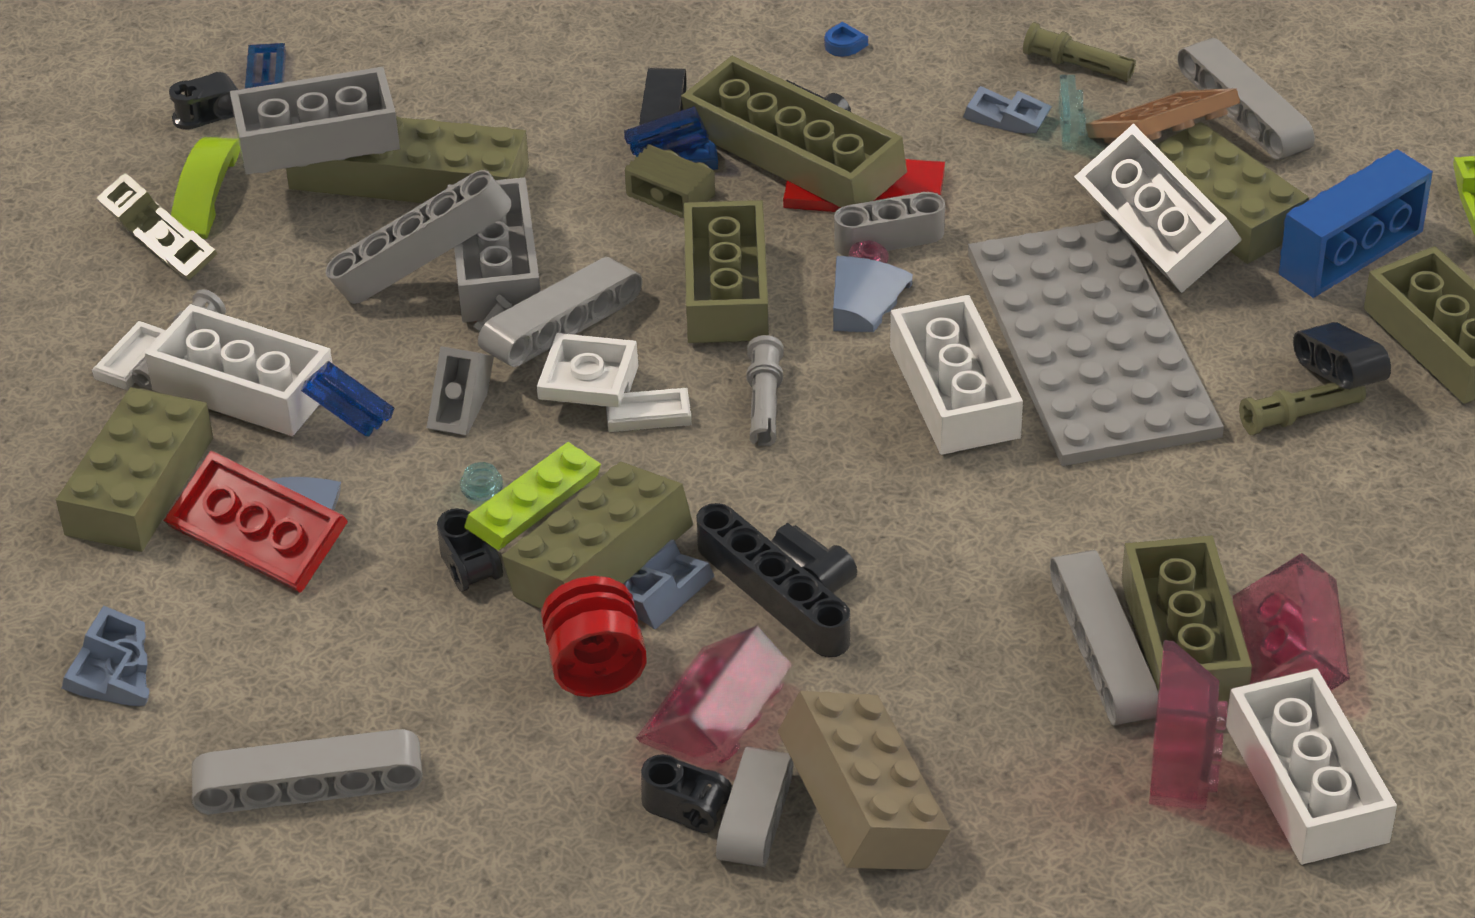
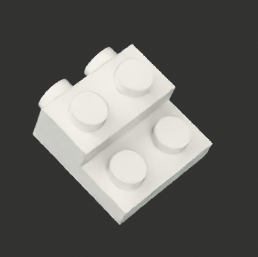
M556 333L537 384L538 399L619 407L624 392H630L639 366L637 342L633 340Z

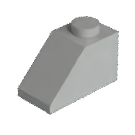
M440 347L426 428L468 435L488 394L494 356Z

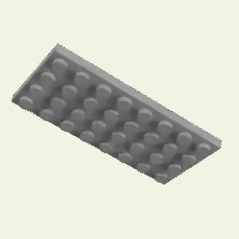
M1113 220L968 244V257L1061 466L1223 438L1224 426L1129 237Z

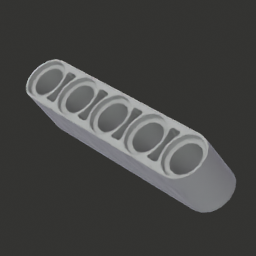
M1210 38L1178 51L1177 62L1181 73L1199 90L1237 88L1240 103L1228 107L1227 116L1275 160H1281L1305 151L1314 145L1315 135L1309 121L1221 41L1216 38Z
M476 171L336 255L328 263L326 275L350 303L363 302L499 221L510 210L511 199L489 171Z
M610 257L601 258L489 319L479 333L478 346L511 367L520 366L551 349L556 333L576 335L624 308L639 295L643 283L642 276Z
M1090 550L1052 557L1050 559V574L1053 587L1111 725L1116 726L1158 718L1160 715V700L1157 687L1098 552Z
M396 729L204 753L196 757L192 762V804L200 813L210 815L412 790L422 782L423 777L420 741L418 736L412 731Z

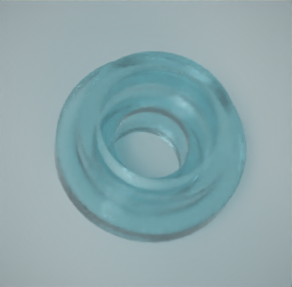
M477 462L465 469L460 480V488L465 497L475 501H485L502 490L503 480L495 466L486 462Z

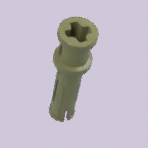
M1036 22L1030 25L1023 43L1024 54H1039L1051 58L1054 64H1063L1066 61L1122 79L1125 82H1129L1136 66V59L1127 58L1074 41L1069 33L1062 31L1058 34L1042 29L1040 24Z
M1330 383L1294 393L1280 389L1274 391L1272 396L1257 400L1251 397L1242 399L1239 405L1240 419L1248 434L1256 435L1262 431V428L1278 424L1282 427L1290 426L1301 416L1364 402L1363 400L1366 399V388L1361 386L1348 390L1335 383Z

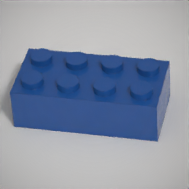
M1396 149L1386 156L1376 159L1372 164L1357 173L1349 175L1345 180L1328 190L1320 192L1306 203L1290 210L1284 220L1285 228L1282 249L1280 251L1279 275L1315 298L1422 233L1433 171Z

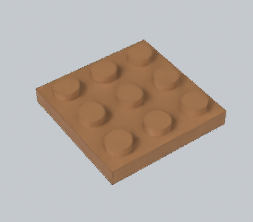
M1237 88L1180 91L1086 123L1085 126L1089 138H1103L1104 143H1111L1134 124L1152 141L1162 137L1161 131L1172 128V131H1179L1194 126V119L1205 117V120H1210L1227 115V108L1239 104L1240 99Z

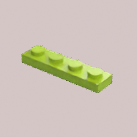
M567 442L468 514L465 528L499 551L592 481L598 475L601 463L587 455L583 450Z

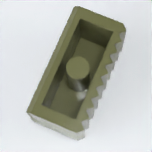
M648 144L647 149L644 148L643 153H639L638 157L635 156L634 161H631L625 167L626 194L636 200L639 199L641 202H646L648 205L652 204L653 207H658L661 210L664 209L668 213L671 212L673 215L677 214L678 217L684 218V203L708 202L715 196V171L704 163L689 161L679 157L671 150L664 151Z

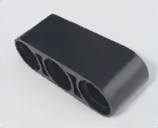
M648 68L639 122L640 147H648L649 144L654 147L678 148L684 112L681 95L687 89L686 69Z
M1338 322L1304 329L1294 334L1293 347L1299 363L1345 389L1358 388L1387 380L1390 377L1391 362L1386 349L1380 343Z

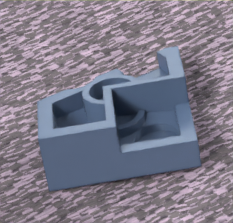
M837 256L833 331L874 332L882 323V316L896 306L897 297L905 287L910 288L912 286L913 274L880 261L850 256Z
M671 539L637 573L623 584L633 596L638 619L656 629L715 576L708 562L680 554L675 541Z
M103 605L85 634L83 647L65 674L61 689L83 697L129 706H145L149 698V688L146 685L147 653L144 651L146 638L145 622Z

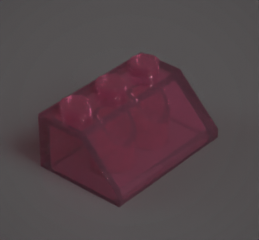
M1303 553L1297 555L1233 595V605L1252 664L1250 684L1316 668L1319 670L1330 691L1350 680L1337 581Z
M758 625L705 646L697 654L636 739L642 744L700 767L715 761L723 763L739 750L740 743L738 741L744 732L752 728L762 717L760 710L765 702L773 698L784 685L782 678L792 664Z
M1164 640L1154 728L1149 804L1206 810L1208 792L1217 793L1219 764H1212V761L1221 762L1223 733H1216V729L1225 730L1228 701L1218 700L1219 680L1174 641Z

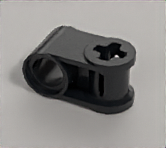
M214 72L207 76L189 81H179L173 84L169 89V97L174 102L175 112L172 115L173 125L180 129L189 130L234 117L230 91L238 90V88L226 73Z
M455 508L447 510L438 518V541L441 558L449 569L459 591L464 592L469 589L470 584L489 577H493L495 580L502 578L503 567L497 550L465 528L468 514L471 512Z
M655 755L643 763L641 769V802L646 811L683 824L687 828L701 833H709L715 828L718 821L716 815L722 804L728 803L733 787L726 777L716 771L699 768L670 755Z

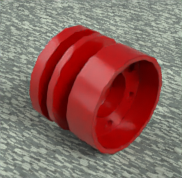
M588 576L576 578L557 587L546 598L541 609L542 626L545 632L546 644L549 647V657L554 679L563 690L583 697L616 693L629 687L641 676L647 664L646 648L641 629L638 626V616L633 596L624 584L609 577Z

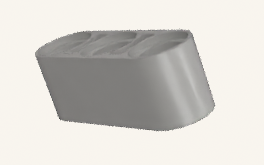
M921 192L841 207L834 214L835 250L843 256L856 257L937 242L944 235L945 200L936 193Z
M748 746L745 748L718 833L716 858L718 860L765 868L792 780L794 763L789 753Z

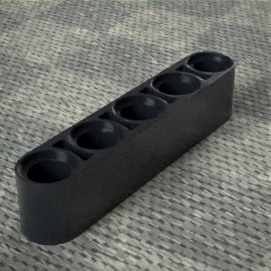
M712 503L703 506L696 515L698 551L705 559L815 653L824 657H837L849 649L850 609L840 598L731 507L725 504Z

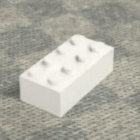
M1134 124L1074 176L1090 198L1122 229L1129 239L1181 293L1242 240L1229 220Z
M969 295L891 310L890 348L941 455L1021 438L1023 400Z
M192 304L181 313L145 353L153 391L206 402L208 409L290 436L295 435L336 385L330 348Z
M1317 668L1231 689L1226 727L1301 865L1390 843L1397 804Z

